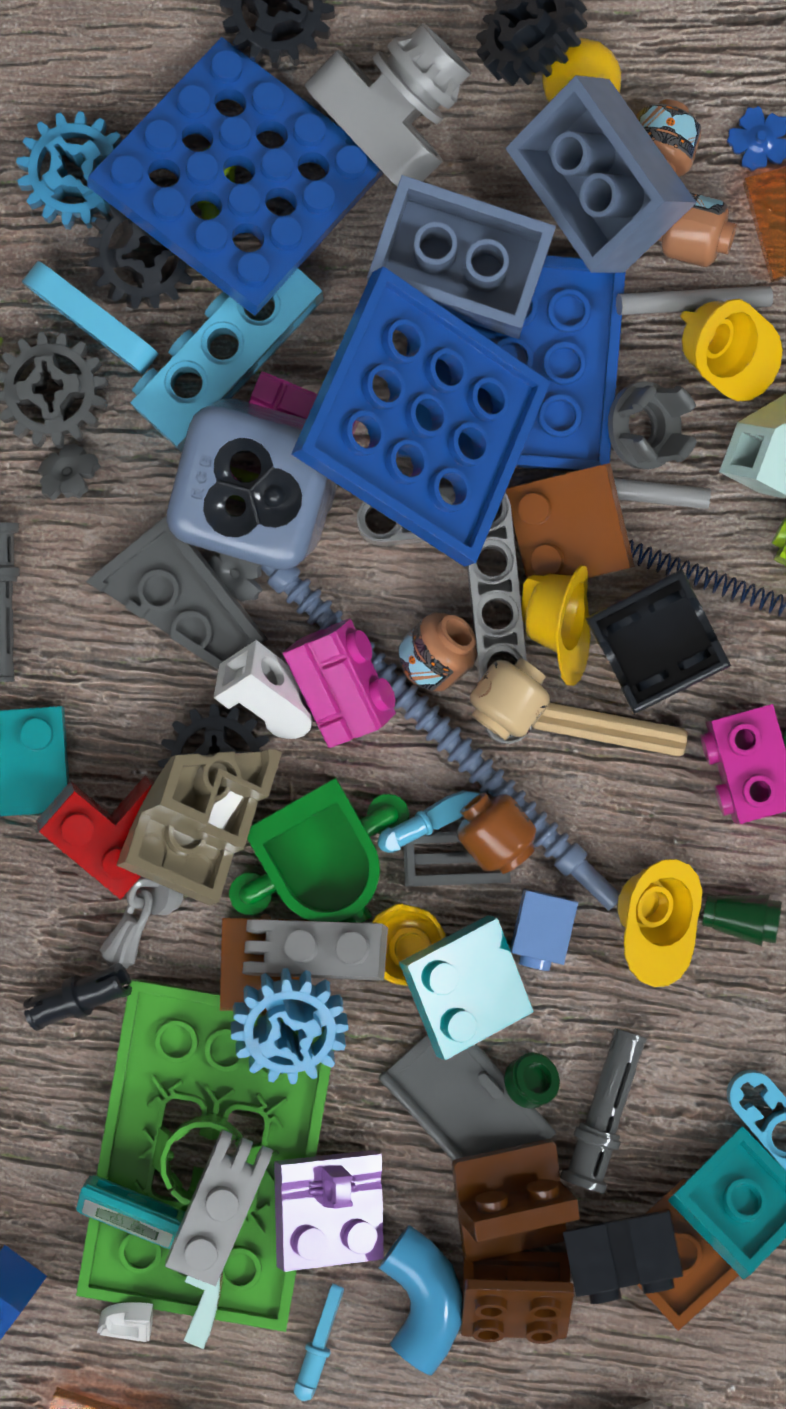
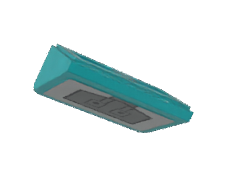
M96 1175L89 1176L84 1183L76 1207L77 1212L169 1250L186 1213Z

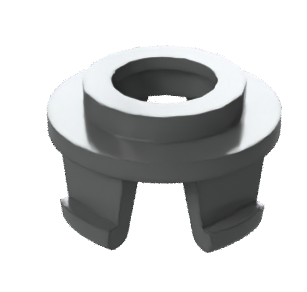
M637 382L623 388L615 397L608 416L609 438L618 457L627 465L642 470L658 468L667 461L676 460L678 463L685 460L695 448L697 441L692 436L681 434L680 416L691 412L696 407L693 398L681 386H675L673 389L663 388L653 382ZM642 410L648 414L651 421V434L647 441L642 435L630 434L629 431L630 415Z

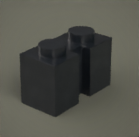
M670 1209L568 1229L563 1232L576 1297L589 1295L590 1304L621 1299L620 1288L638 1284L642 1286L643 1294L675 1288L673 1278L683 1277L684 1273Z

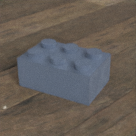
M575 75L505 148L591 273H624L697 203L610 79Z
M401 175L367 275V283L372 272L384 266L460 320L519 339L556 226Z

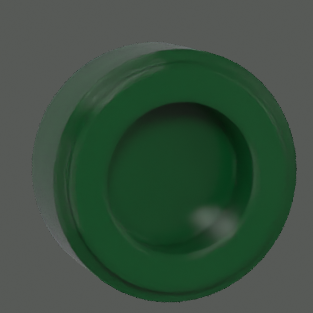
M527 1053L513 1060L508 1065L504 1076V1083L508 1095L517 1105L527 1109H535L555 1098L559 1091L560 1078L557 1068L549 1058L540 1053Z

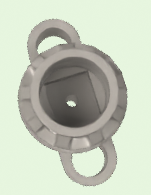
M424 23L410 35L395 37L387 45L392 53L389 57L381 51H378L372 57L377 67L383 73L374 83L348 56L337 50L304 84L313 98L397 187L401 175L423 182L443 162L438 152L417 131L412 123L423 114L433 123L439 124L444 117L438 107L442 105L449 110L457 102L460 85L471 75L470 70L459 56Z

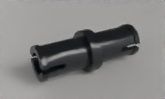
M116 963L110 968L84 978L77 975L65 979L59 988L25 999L23 1007L26 1009L34 1008L25 1010L24 1015L30 1027L36 1031L71 1016L81 1019L92 1014L94 1007L131 995V986L122 987L125 984L131 983L130 976L125 967L120 963Z

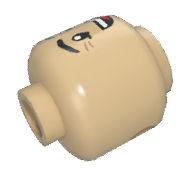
M519 658L515 665L503 660L495 661L470 694L471 704L475 708L471 716L505 741L510 734L515 737L526 736L549 706L550 696L547 690L541 686L546 676L522 658Z

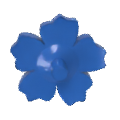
M759 106L755 108L748 107L745 115L739 119V126L741 128H732L728 131L727 144L732 147L734 154L740 155L744 153L741 166L749 169L751 172L756 169H764L767 165V160L775 165H780L786 159V140L782 139L786 135V117H778L776 114L771 113L765 120L762 109Z

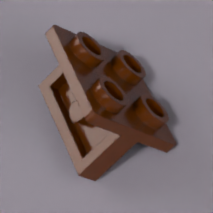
M551 1139L462 1157L452 1161L464 1258L469 1263L564 1242L563 1232L566 1230V1222L580 1219L577 1198L560 1181L557 1148Z
M521 1251L472 1263L467 1262L463 1256L461 1335L473 1337L481 1342H497L503 1338H526L528 1341L536 1344H548L557 1339L567 1338L574 1297V1284L570 1282L568 1254L566 1252Z

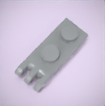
M247 920L246 931L253 934H266V941H245L244 952L247 954L264 955V962H243L242 974L261 976L266 973L269 976L281 977L282 969L288 968L291 977H300L307 970L311 972V978L384 981L388 927L384 924Z
M223 1129L216 1140L165 1259V1267L216 1286L273 1153V1149L262 1145L256 1155L254 1164L247 1163L246 1160L253 1141L242 1137L234 1156L227 1155L225 1153L231 1144L232 1133Z

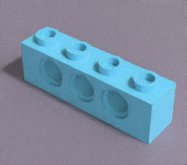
M299 268L270 299L275 304L274 312L269 318L262 321L249 318L243 306L222 292L206 309L204 314L209 319L195 334L190 329L184 332L168 351L172 356L170 361L159 372L154 368L150 369L132 389V392L137 395L130 402L134 409L180 452L183 450L188 427L193 416L208 405L226 398L231 399L324 300L323 291ZM220 335L233 336L239 342L237 352L229 359H217L210 354L212 341ZM185 373H194L202 378V388L192 398H181L174 393L176 380Z

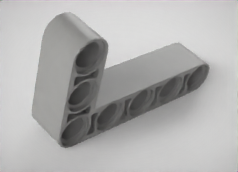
M453 487L439 488L443 500L452 505L455 501ZM506 493L500 504V517L492 523L481 550L482 552L490 548L500 551L506 560L505 571L498 576L491 577L482 574L476 563L467 566L473 631L476 636V660L479 681L486 673L487 663L494 654L506 653L516 663L519 658L527 661L511 504ZM365 502L361 504L357 512V526L360 535L368 543L374 546H392L426 542L398 523L386 534L371 532L366 526L365 521L368 513L374 508ZM501 601L510 608L512 614L511 622L506 628L500 630L492 629L483 622L482 609L488 602ZM484 726L485 732L489 737L501 744H512L524 738L511 735L505 741Z

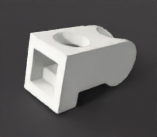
M255 640L219 664L214 699L228 709L238 703L242 704L263 719L267 729L280 738L296 739L305 736L310 731L312 713L288 664L260 642Z

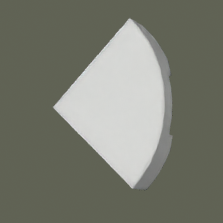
M126 1302L106 1307L101 1312L97 1333H100L102 1336L141 1342L149 1341L153 1324V1304Z

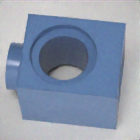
M523 889L510 945L511 953L521 955L520 965L543 971H550L552 962L564 965L578 907L576 900L531 889Z

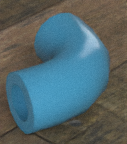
M408 1225L396 1239L378 1267L398 1282L407 1291L410 1299L409 1315L390 1342V1345L412 1366L432 1376L448 1355L462 1325L463 1292L452 1263L431 1240Z

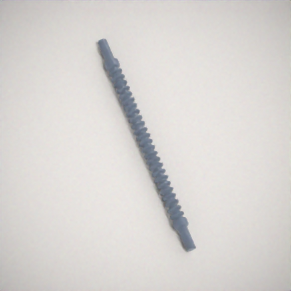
M262 565L261 569L269 576L267 583L278 594L285 592L288 595L286 598L287 603L296 602L299 606L297 613L302 614L306 612L309 615L308 624L312 625L316 622L320 626L319 630L342 621L343 612L341 610L333 612L330 608L332 601L326 600L323 602L319 598L321 590L316 589L312 591L309 588L310 579L307 578L302 581L298 577L301 571L297 567L280 570ZM370 642L373 653L371 662L379 679L384 678L391 685L396 701L394 708H404L406 711L404 718L406 720L410 718L415 719L417 722L415 729H425L428 733L426 740L431 741L435 739L438 742L437 751L441 752L445 749L449 753L447 757L448 762L456 760L460 764L458 768L460 773L464 771L469 772L471 775L469 782L474 783L477 781L481 784L480 793L488 792L492 797L508 794L514 798L537 829L533 845L535 847L544 846L546 849L544 856L546 858L553 856L556 859L554 866L564 876L571 874L608 911L618 903L620 893L585 859L587 852L576 842L573 844L568 843V833L560 835L556 831L558 827L556 822L547 823L545 820L547 813L544 811L540 814L537 813L534 809L537 805L536 802H526L524 800L526 792L524 790L516 792L513 789L515 781L509 780L506 782L502 778L504 770L499 769L495 771L491 767L493 764L492 759L486 761L482 759L481 754L483 750L481 748L472 749L470 746L472 739L470 737L462 739L459 735L461 728L456 727L452 729L448 725L450 717L441 718L437 714L440 709L439 706L432 708L428 706L427 701L429 697L427 695L418 696L416 693L418 686L415 684L412 686L407 685L405 682L407 679L406 675H397L395 673L396 664L387 665L384 662L385 653L377 655L373 651L375 644Z

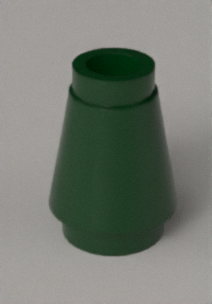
M770 894L707 895L703 926L711 927L714 930L761 947L763 942L776 944L782 901L769 900Z

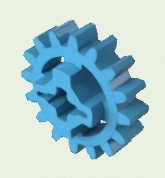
M78 111L74 123H67L61 112L56 113V127L50 129L40 121L37 124L41 134L39 140L36 141L25 137L22 141L31 154L30 157L17 158L16 164L18 167L28 172V175L19 178L17 182L22 191L34 190L26 201L32 210L45 205L42 217L49 224L59 214L62 215V223L65 229H72L75 218H82L88 229L93 228L90 222L93 214L99 212L106 219L109 218L105 208L107 201L87 186H84L79 179L76 180L71 174L68 175L65 168L66 164L61 156H66L70 163L74 162L76 166L82 168L83 177L88 184V176L123 140L118 132L111 133L106 137L104 136L107 125L102 118L97 119L90 127L84 112ZM70 138L88 140L83 145L65 142L66 139ZM48 152L51 155L50 169L42 175L43 180H41V165ZM66 196L83 198L85 202L78 204H68L60 201Z
M283 968L281 980L273 982L271 977L264 973L261 975L262 988L260 990L248 985L243 988L245 1003L235 1002L233 1005V1019L236 1021L231 1022V1039L237 1040L236 1055L238 1059L249 1056L250 1072L254 1074L265 1067L268 1069L269 1082L274 1083L280 1073H287L290 1084H296L298 1072L305 1071L309 1077L315 1079L318 1077L317 1064L321 1062L331 1068L335 1065L333 1050H345L346 1042L343 1032L348 1031L347 1014L341 1013L344 1011L341 995L330 996L329 981L325 979L314 986L311 982L310 971L305 970L299 980L291 979L289 969ZM266 1008V1015L257 1019L259 1014ZM321 1035L319 1039L314 1044H312L313 1038Z

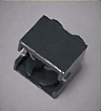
M683 569L585 618L598 645H600L634 715L731 666Z

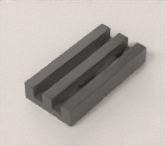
M457 831L433 832L431 835H423L404 845L405 887L511 883L510 872L502 874L500 870L499 872L415 875V865L476 863L469 852L414 854V844L460 842L457 838Z

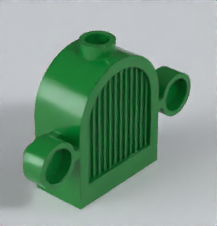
M335 778L252 825L247 840L266 873L261 875L256 872H247L238 876L231 884L229 890L232 906L242 914L256 915L267 908L271 902L272 894L277 891L287 907L304 919L317 922L362 923L372 917L366 905L376 891L380 876L379 855L371 837L381 834L388 827L393 828L408 820L409 809L403 799L393 794L380 795L369 805L367 815L360 819L340 782Z

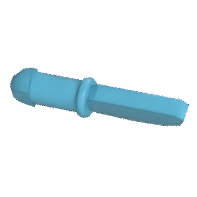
M462 790L444 797L424 811H418L414 817L393 828H386L379 835L378 847L384 852L394 853L399 851L400 847L423 835H431L433 829L438 830L463 817L460 813L462 808L473 798L480 795V793Z
M332 1284L313 1343L309 1342L305 1346L307 1351L294 1388V1394L301 1401H308L313 1398L326 1358L331 1354L326 1344L344 1292L343 1287Z

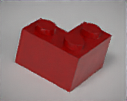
M145 775L113 813L110 814L70 781L36 820L38 831L121 900L141 876L116 865L130 828L154 782Z

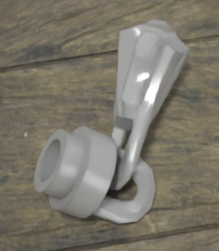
M139 878L127 892L128 906L123 918L113 932L108 935L100 948L102 957L108 966L111 967L116 963H120L125 969H128L129 966L134 965L140 938L149 915L164 916L170 914L181 905L183 894L147 878ZM135 908L143 909L139 919L133 916Z

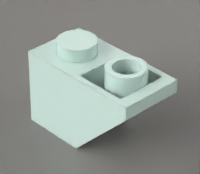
M786 394L737 422L719 471L758 493L785 499Z

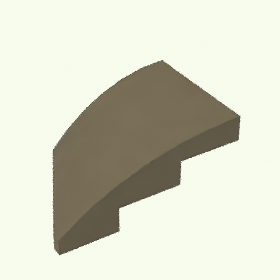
M269 749L261 752H219L213 755L185 754L172 756L157 777L140 807L116 866L209 906L219 903L233 855L244 850L258 801L269 797L282 752L276 749Z

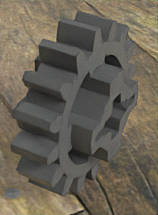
M38 332L37 345L31 347L24 339L18 340L21 354L17 358L8 353H4L2 356L9 369L7 373L0 372V383L4 385V390L0 391V404H7L8 406L0 414L1 421L10 423L17 420L18 423L14 428L13 434L22 439L30 431L33 432L32 442L36 447L40 448L43 446L47 436L52 438L54 445L58 449L64 447V435L70 433L79 442L84 440L80 427L86 423L97 428L100 423L92 412L94 408L104 409L108 406V402L97 395L98 390L109 387L106 377H94V373L100 369L102 363L98 357L84 360L88 347L82 341L76 344L73 349H70L69 337L65 333L59 334L55 344H50L44 332ZM57 357L65 358L74 363L82 374H66L61 371ZM34 362L35 368L25 381H19L23 371ZM48 372L53 380L60 387H63V390L55 392V401H52L53 408L49 401L42 394H39V391L47 389ZM84 399L79 410L67 420L66 412L75 400ZM20 406H36L42 411L45 424L34 422L26 417Z

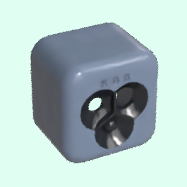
M230 398L217 401L198 411L193 416L188 427L167 508V524L172 534L187 544L273 569L287 570L300 564L317 547L320 541L326 516L331 510L338 485L291 455L306 419ZM242 450L251 451L260 459L261 472L254 481L242 482L232 474L230 468L231 460L237 452ZM232 495L242 497L246 503L244 513L239 516L229 514L225 507L227 498Z

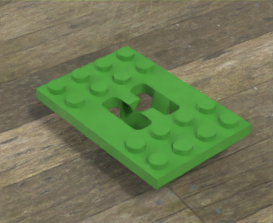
M132 978L129 984L132 987L131 995L127 996L97 1176L186 1212L204 1168L194 1166L191 1185L188 1191H186L176 1174L172 1173L170 1169V1160L174 1158V1153L171 1151L173 1142L181 1139L193 1128H200L199 1135L210 1140H217L223 1129L232 1133V1140H235V1145L238 1147L243 1136L228 1122L230 1113L234 1110L259 1113L265 1122L262 1142L252 1144L246 1162L254 1164L256 1155L262 1145L273 1149V1153L224 1266L223 1283L215 1320L286 1332L297 1270L284 1272L277 1267L274 1161L316 1156L331 1067L325 1066L321 1062L317 1064L318 1077L315 1079L309 1077L305 1071L298 1072L296 1084H290L287 1073H280L274 1083L269 1082L267 1068L263 1067L253 1074L249 1071V1056L238 1059L236 1055L237 1040L231 1039V1022L236 1020L233 1019V1011H220V993ZM321 1035L314 1037L312 1044H314ZM180 1099L197 1103L202 1110L200 1117H195L182 1123L173 1133L163 1125L166 1106L170 1100ZM155 1170L161 1173L167 1190L172 1188L170 1193L175 1198L161 1196L155 1192L153 1188ZM89 1217L76 1296L114 1303L153 1304L154 1310L194 1316L204 1290L186 1283L187 1275L165 1267V1259L169 1249Z

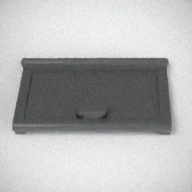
M426 1034L390 1068L379 1075V1080L452 1160L551 1139L556 1134V1131L536 1109L523 1108L510 1098L505 1088V1075L477 1044L447 1060L436 1057L429 1037Z

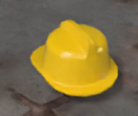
M732 299L725 302L713 301L706 302L698 307L695 312H682L680 318L686 323L681 340L682 351L688 362L699 371L700 375L723 395L735 401H749L763 394L774 382L781 366L783 352L780 335L773 325L749 303L741 299Z
M580 565L573 575L547 574L544 576H528L523 584L522 620L526 627L527 636L531 640L557 653L561 677L565 684L575 686L581 680L586 668L590 648V627L585 619L589 616L587 600L588 570L587 566Z
M677 859L660 860L647 869L641 870L640 873L632 876L624 884L618 897L617 911L620 922L625 927V959L634 976L640 982L651 987L669 986L680 979L689 967L694 952L698 916L702 901V887L699 876L689 864Z

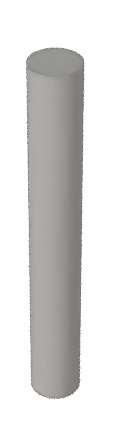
M771 286L624 293L618 294L616 297V310L618 315L695 311L706 302H725L732 299H741L749 303L753 308L771 307L773 291Z
M553 472V477L567 473ZM614 478L619 500L701 509L709 508L711 488Z

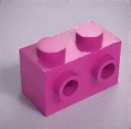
M773 704L705 722L708 733L700 735L701 743L708 764L717 763L722 784L715 785V793L722 815L731 814L733 823L743 824L786 812V749Z

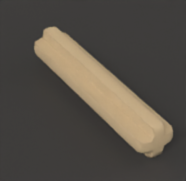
M549 703V706L533 726V728L673 756H682L684 754L688 739V732L684 728Z

